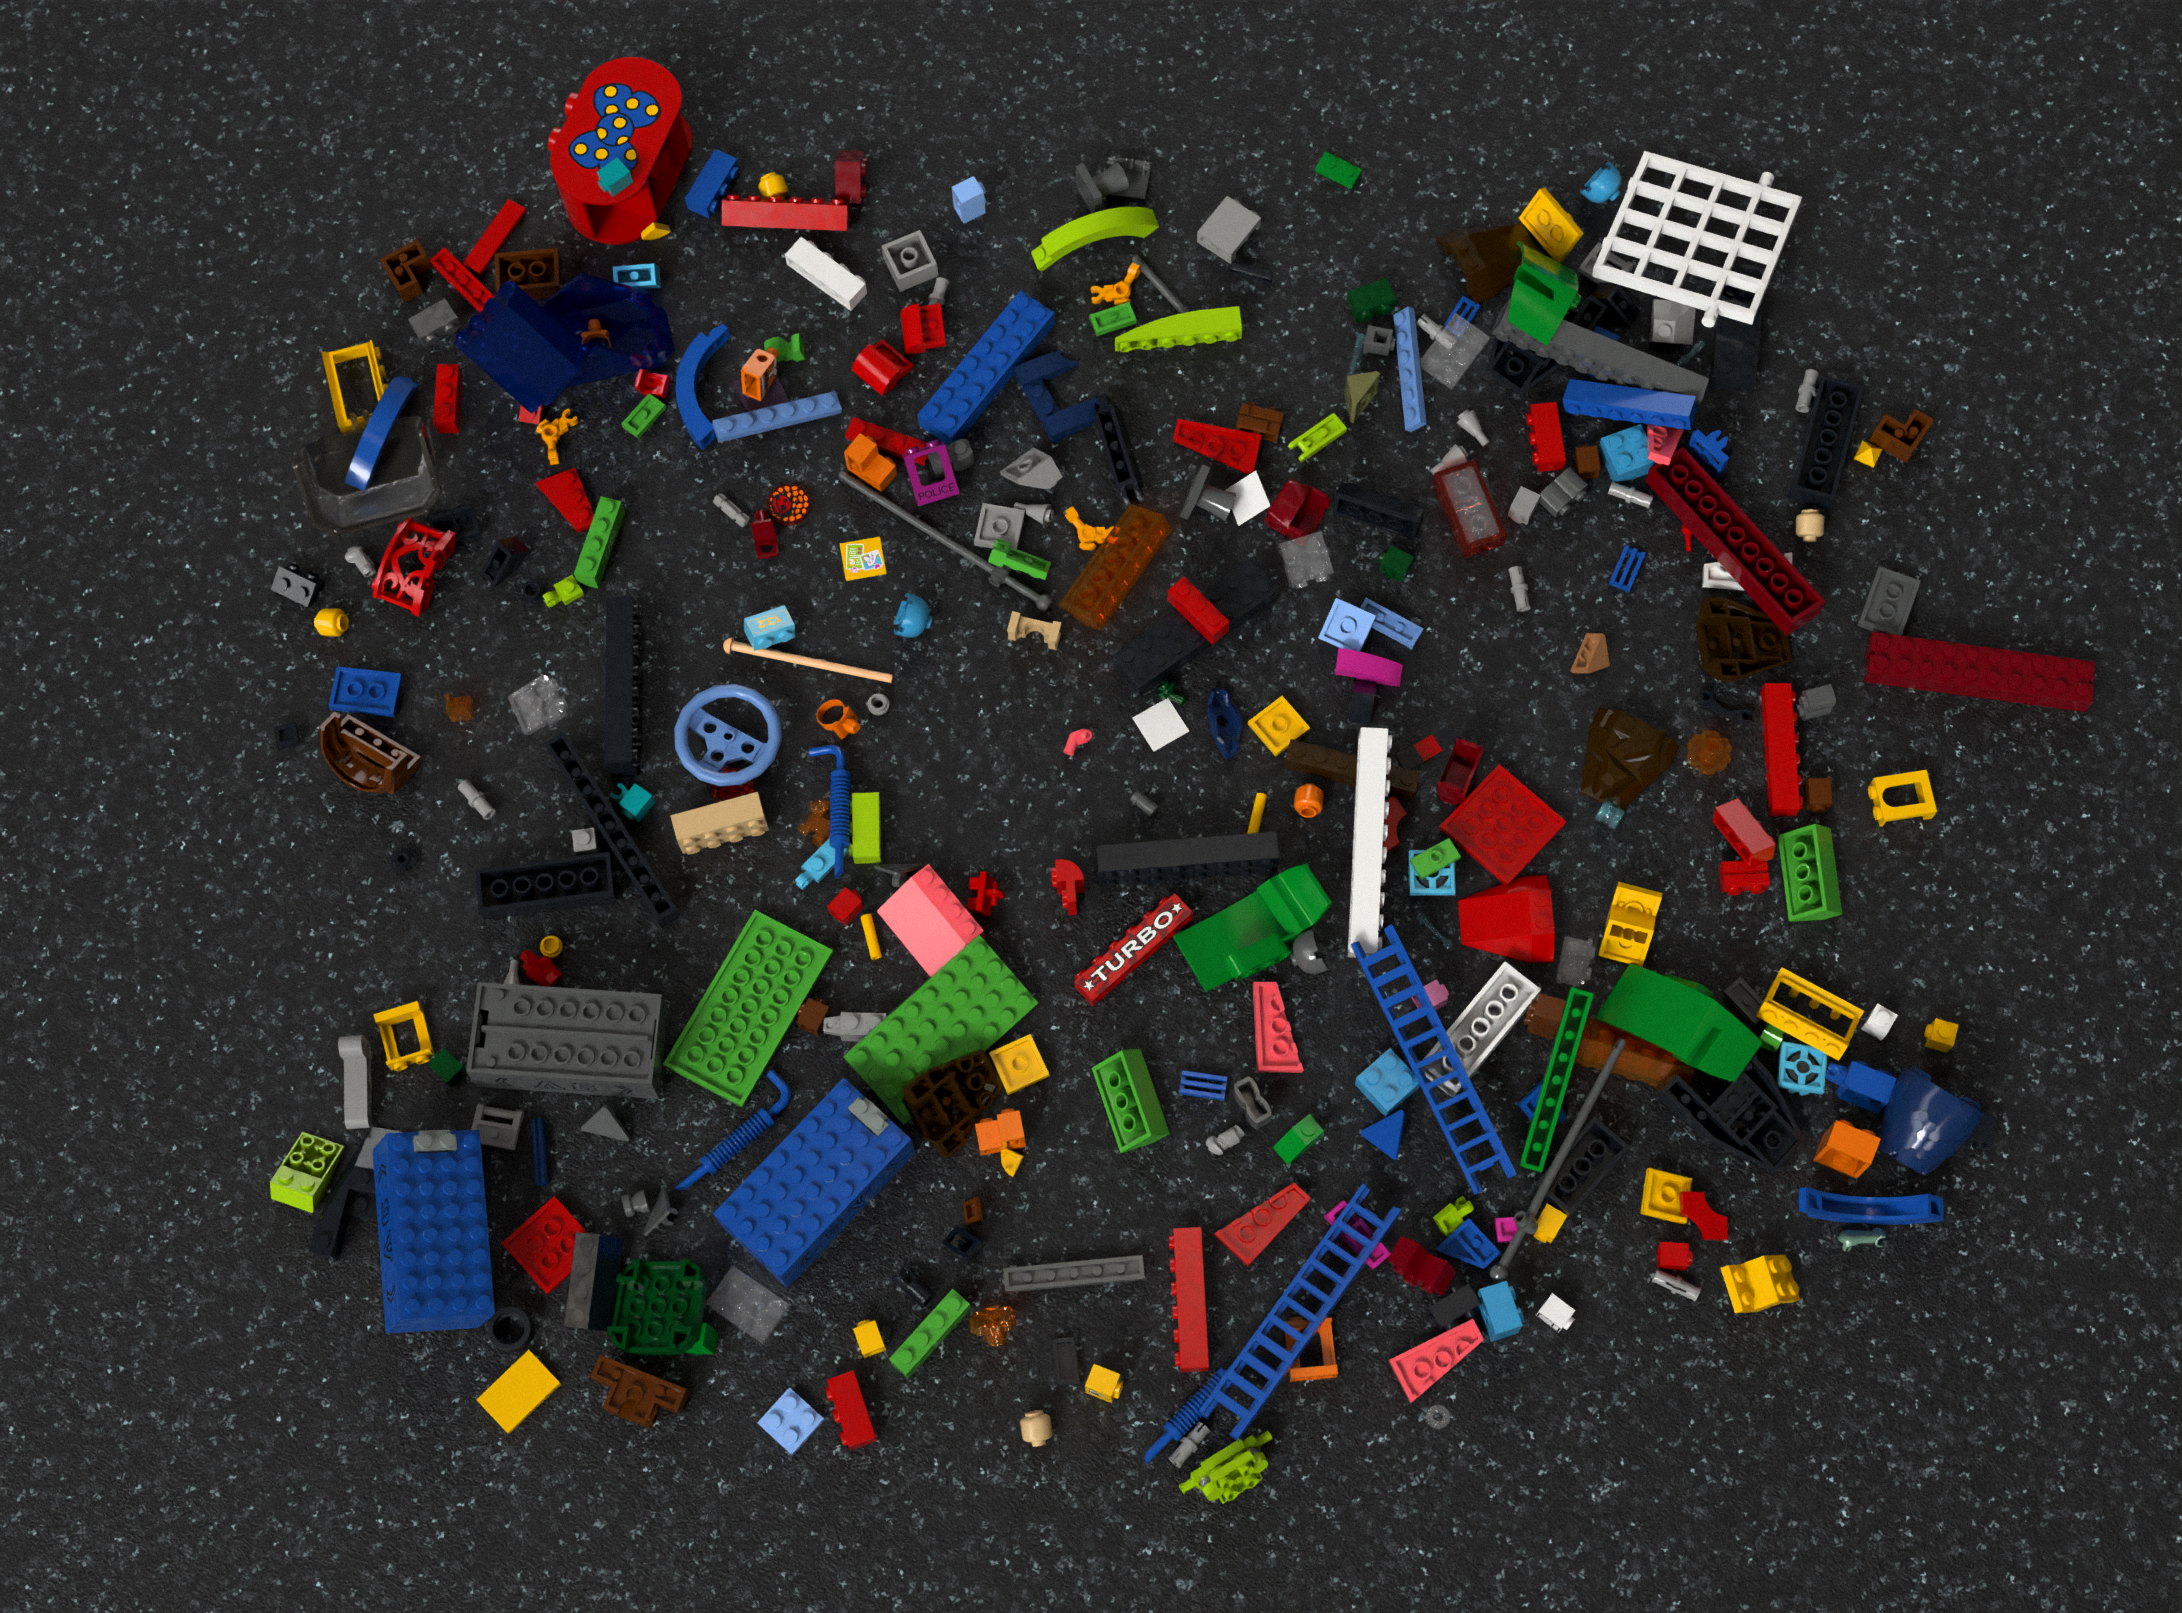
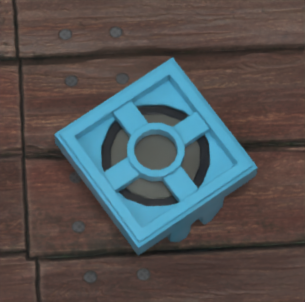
M1409 850L1408 885L1410 896L1455 895V862L1421 880L1410 863V859L1426 850Z
M1782 1041L1780 1045L1777 1087L1787 1089L1789 1094L1799 1092V1095L1802 1096L1809 1093L1823 1094L1828 1055L1810 1045Z

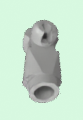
M361 546L350 547L345 554V559L349 563L354 562L364 577L375 574V563L363 552L364 548Z
M1234 1125L1218 1135V1138L1215 1136L1208 1137L1206 1146L1213 1154L1222 1155L1223 1151L1228 1147L1240 1143L1241 1138L1245 1134L1239 1126Z

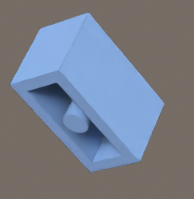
M974 176L952 187L954 209L963 224L986 213L985 204H987L984 196L986 191L981 182L978 183Z

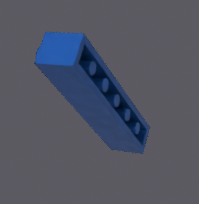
M1569 379L1563 396L1564 410L1567 413L1673 427L1676 429L1691 430L1697 413L1696 396Z

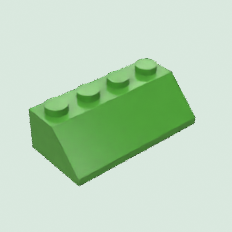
M1813 824L1778 835L1789 921L1825 920L1842 915L1831 828Z
M1141 1049L1121 1050L1092 1067L1120 1153L1154 1143L1170 1134Z

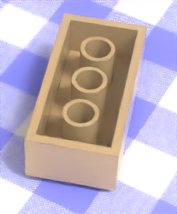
M758 792L670 815L676 839L683 854H695L700 849L706 847L716 848L721 846V843L728 841L738 842L743 837L750 835L760 836L769 830Z

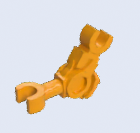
M1132 262L1125 279L1115 285H1104V288L1099 286L1091 287V293L1099 294L1097 297H1091L1092 303L1099 304L1102 300L1106 302L1114 301L1115 306L1127 302L1131 303L1129 299L1131 283L1139 276L1141 272L1139 270L1140 265Z
M570 409L564 410L560 419L556 418L552 423L544 419L537 426L536 432L540 433L542 439L548 444L550 465L559 464L556 447L559 437L569 430V426L572 427L578 423L577 416L567 419L571 415Z
M1073 506L1065 511L1066 519L1078 529V538L1081 542L1079 548L1093 551L1097 547L1095 543L1105 544V541H1108L1110 544L1119 543V538H1113L1110 535L1118 533V527L1112 526L1108 530H1105V527H1092L1081 521Z

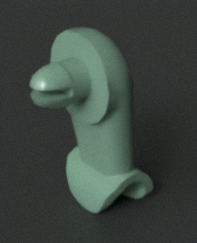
M1875 1228L1872 1231L1844 1230L1839 1234L1838 1240L1843 1243V1251L1847 1249V1252H1849L1852 1246L1864 1243H1875L1877 1247H1883L1884 1243L1879 1239L1886 1238V1233L1881 1228Z

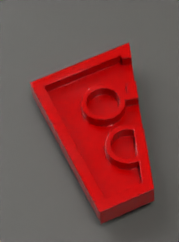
M575 467L535 482L537 488L545 494L548 500L561 512L563 517L578 533L590 528L594 513Z

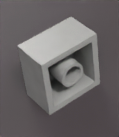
M920 230L881 246L883 258L900 292L938 276L937 263Z

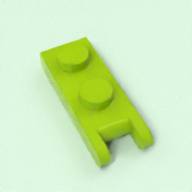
M1332 413L1289 443L1288 447L1292 450L1299 446L1304 453L1298 459L1300 462H1304L1347 432V428L1335 413Z

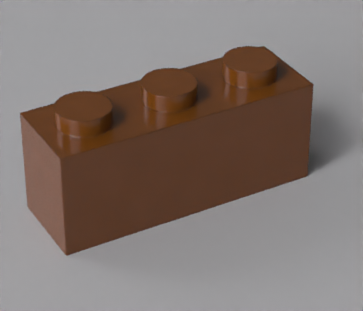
M1539 993L1536 1000L1532 999L1523 1023L1527 1025L1526 1032L1553 1039L1561 1022L1566 1000Z

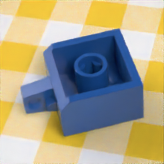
M1852 1061L1848 1067L1830 1063L1825 1077L1838 1085L1836 1093L1839 1099L1877 1114L1888 1104L1897 1079L1892 1077L1890 1072L1869 1068V1065L1862 1061Z

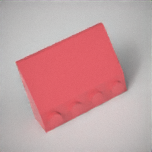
M929 864L907 880L877 910V913L930 977L977 935L985 939L984 930Z

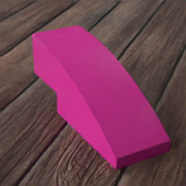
M1339 648L1335 675L1356 677L1358 680L1400 687L1403 665L1376 655Z
M1340 1201L1323 1216L1331 1226L1345 1209L1347 1203ZM1356 1214L1348 1223V1226L1367 1239H1370L1374 1234ZM1342 1232L1340 1236L1359 1255L1364 1246ZM1380 1243L1366 1264L1372 1269L1376 1268L1390 1255L1389 1251Z

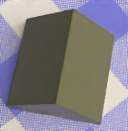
M1379 372L1347 376L1344 396L1351 423H1355L1377 394L1380 379Z

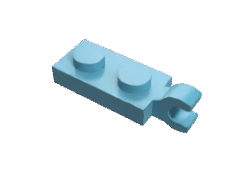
M830 837L801 866L805 872L801 873L795 881L797 882L796 885L802 890L813 879L819 883L835 867V848L830 846ZM844 848L845 856L849 852L848 848Z

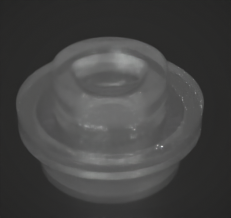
M1433 1405L1426 1413L1427 1423L1432 1428L1442 1429L1449 1423L1450 1413L1442 1405ZM1435 1413H1439L1442 1415L1441 1421H1436L1433 1416Z

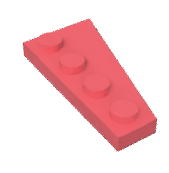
M1647 424L1648 459L1653 460L1657 464L1669 466L1684 429Z
M1254 982L1253 1003L1257 1072L1302 1073L1304 1071L1303 1066L1298 1058V1050L1291 1035V1027L1289 1021L1287 1022L1277 982Z
M1474 1319L1389 1360L1410 1404L1484 1340Z

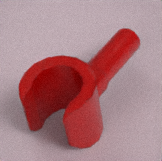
M1683 523L1681 531L1686 539V552H1691L1693 533Z

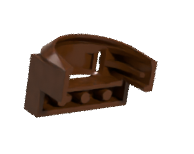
M333 712L319 726L321 753L324 755L326 762L341 780L355 789L376 794L389 792L394 795L420 768L421 756L349 714L341 721V715ZM348 751H351V752L340 762V759H341ZM357 752L362 753L363 755L374 760L375 762L379 763L385 768H381L370 763Z

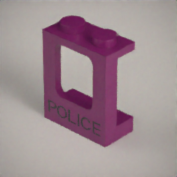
M933 440L927 442L926 447L919 449L918 446L906 449V453L901 454L918 506L960 494L943 441ZM937 452L945 478L923 486L920 483L914 460L916 457Z

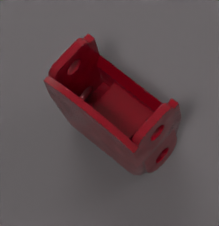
M1290 479L1284 484L1268 509L1264 522L1291 542L1299 546H1305L1307 540L1319 526L1325 509L1329 508L1331 499L1327 494L1314 487Z
M1456 739L1453 751L1436 788L1437 795L1443 802L1457 805L1465 800L1484 751L1479 745L1464 739Z

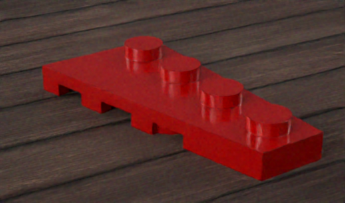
M1177 419L1173 441L1249 475L1255 470L1262 435Z
M1292 1183L1270 1197L1266 1202L1256 1206L1244 1216L1214 1233V1236L1244 1264L1249 1266L1309 1203L1311 1197L1297 1184Z

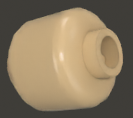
M1802 510L1801 514L1796 516V535L1803 537L1804 542H1815L1817 537L1823 536L1824 516L1819 513V510Z
M1043 1410L1024 1413L1025 1417L1020 1420L1023 1440L1025 1442H1032L1033 1447L1045 1445L1046 1440L1053 1435L1050 1416L1043 1413Z

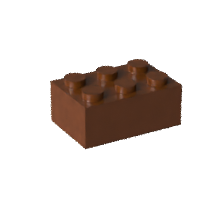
M558 248L495 253L496 293L500 303L564 297L562 259Z

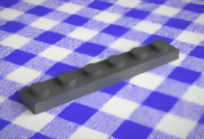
M1143 1255L1003 1268L1005 1293L1145 1280Z

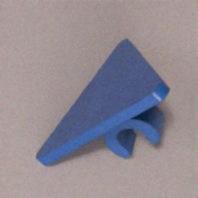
M1403 1110L1397 1111L1362 1130L1361 1135L1393 1160H1396L1399 1154L1405 1112Z

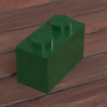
M1385 278L1347 291L1346 302L1355 322L1368 321L1373 316L1385 315L1393 311L1396 305V297L1388 279Z

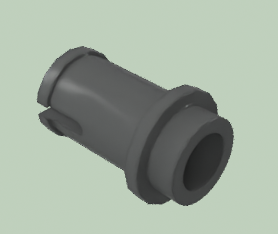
M1137 790L1130 798V801L1133 802L1132 805H1137L1150 817L1153 816L1158 810L1159 805L1145 796L1144 791Z

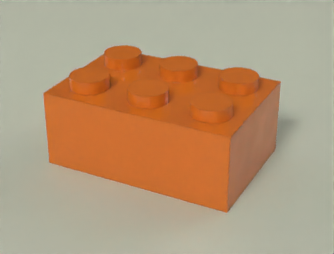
M1836 1120L1822 1135L1813 1161L1857 1179L1871 1165L1881 1138L1876 1137V1134L1870 1130L1862 1129L1861 1131L1854 1128L1853 1124L1848 1121Z

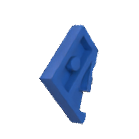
M1469 1218L1436 1248L1438 1252L1485 1269L1501 1254Z

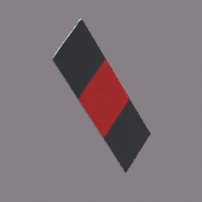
M1449 724L1399 753L1396 757L1404 768L1412 769L1455 744L1456 739H1459V737Z

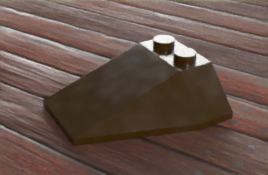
M1522 223L1459 229L1437 238L1446 256L1452 254L1467 279L1466 290L1475 304L1494 298L1514 281L1517 267L1522 263V252L1520 247L1516 245L1517 241L1538 251Z
M1703 598L1695 628L1702 668L1716 680L1738 681L1792 662L1788 636L1779 629L1766 613L1726 598Z

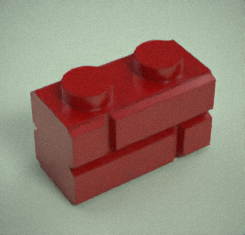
M1744 860L1721 861L1718 867L1722 893L1728 892V895L1731 896L1739 895L1742 891H1750L1751 894H1761L1770 885L1767 861L1752 868H1749Z

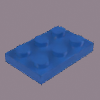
M337 666L328 707L333 711L395 717L403 675L401 673Z

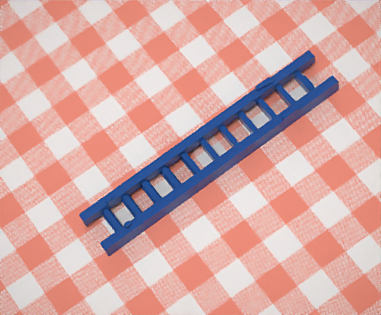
M1391 924L1384 929L1391 944L1390 946L1369 956H1366L1359 941L1352 943L1351 948L1473 1194L1476 1195L1483 1190L1474 1172L1478 1170L1481 1172L1493 1166L1494 1162L1499 1161L1507 1179L1517 1175ZM1396 954L1401 966L1377 977L1371 965ZM1406 974L1411 987L1387 998L1382 985ZM1416 995L1422 1007L1397 1018L1392 1006ZM1427 1016L1433 1029L1408 1040L1402 1027ZM1437 1036L1443 1050L1418 1061L1412 1047ZM1446 1056L1453 1071L1429 1082L1422 1067ZM1457 1077L1464 1092L1439 1103L1432 1088ZM1467 1098L1474 1113L1450 1124L1443 1109ZM1478 1119L1485 1134L1460 1145L1453 1130ZM1488 1140L1495 1155L1470 1166L1464 1151Z
M1362 1184L1200 1408L1199 1414L1206 1419L1209 1418L1219 1403L1241 1418L1230 1433V1436L1236 1441L1241 1439L1401 1215V1209L1393 1206L1382 1221L1366 1207H1361L1370 1194V1189L1365 1184ZM1356 1213L1377 1227V1230L1370 1239H1367L1348 1226V1223ZM1342 1232L1364 1246L1357 1258H1354L1334 1244ZM1329 1250L1351 1265L1343 1277L1321 1263ZM1315 1269L1337 1283L1329 1296L1307 1282ZM1302 1288L1324 1303L1316 1315L1294 1301V1298ZM1288 1307L1310 1321L1302 1334L1280 1319ZM1275 1325L1297 1340L1289 1352L1267 1337ZM1260 1345L1283 1360L1276 1371L1253 1356ZM1246 1365H1249L1268 1379L1262 1390L1240 1376ZM1232 1384H1235L1255 1399L1248 1410L1226 1395Z

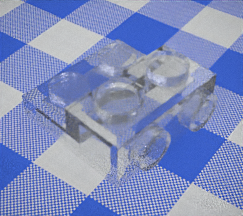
M1321 531L1279 544L1290 587L1296 586V589L1309 586L1308 581L1315 579L1317 583L1329 580L1328 575L1334 573Z
M541 675L508 696V700L525 735L529 736L545 725L551 726L568 715L566 712L568 704L563 697L559 696L557 690L560 687L554 678Z

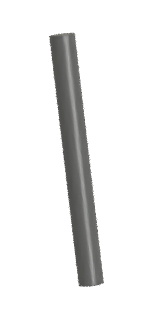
M1134 255L1131 260L1140 265L1139 269L1180 314L1189 312L1139 255Z

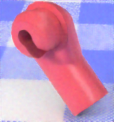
M1080 729L1072 732L1069 735L1063 752L1073 756L1078 745L1091 740L1092 732L1089 729Z

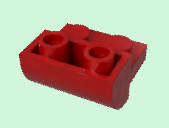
M918 303L907 306L900 311L905 355L927 352L926 349L946 346L941 303L919 306Z
M882 339L875 345L868 344L857 356L851 370L883 396L897 385L900 378L912 371L913 364Z
M1055 860L1056 867H1051L1053 888L1057 887L1058 895L1062 894L1063 908H1068V915H1077L1076 893H1085L1082 871L1075 863L1069 860Z

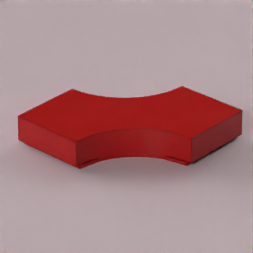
M1395 796L1385 801L1389 802L1387 819H1384V824L1388 825V832L1382 847H1387V852L1400 845L1397 837V826L1407 815Z
M1679 1192L1680 1216L1689 1218L1696 1223L1701 1231L1703 1240H1728L1727 1216L1719 1215L1709 1207L1704 1192Z

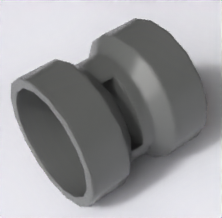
M645 1189L637 1191L636 1194H633V1197L629 1193L621 1196L627 1218L634 1216L636 1211L642 1213L650 1212Z

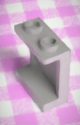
M1226 196L1198 230L1197 242L1231 264L1236 259L1237 250L1255 229L1258 230L1260 228L1261 217L1255 211L1245 208L1238 200Z

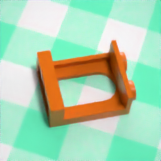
M1291 1317L1285 1323L1300 1332L1309 1325L1310 1321L1303 1320V1317ZM1326 1318L1318 1330L1321 1338L1324 1366L1300 1368V1359L1298 1357L1289 1370L1290 1382L1337 1378L1338 1369L1335 1361L1331 1326L1332 1318ZM1285 1332L1286 1350L1288 1352L1297 1340Z

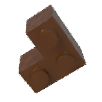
M418 240L380 259L387 275L404 303L423 293L415 276L432 268Z
M1915 409L1904 425L1885 414L1876 427L1870 442L1907 463L1929 431L1934 419Z

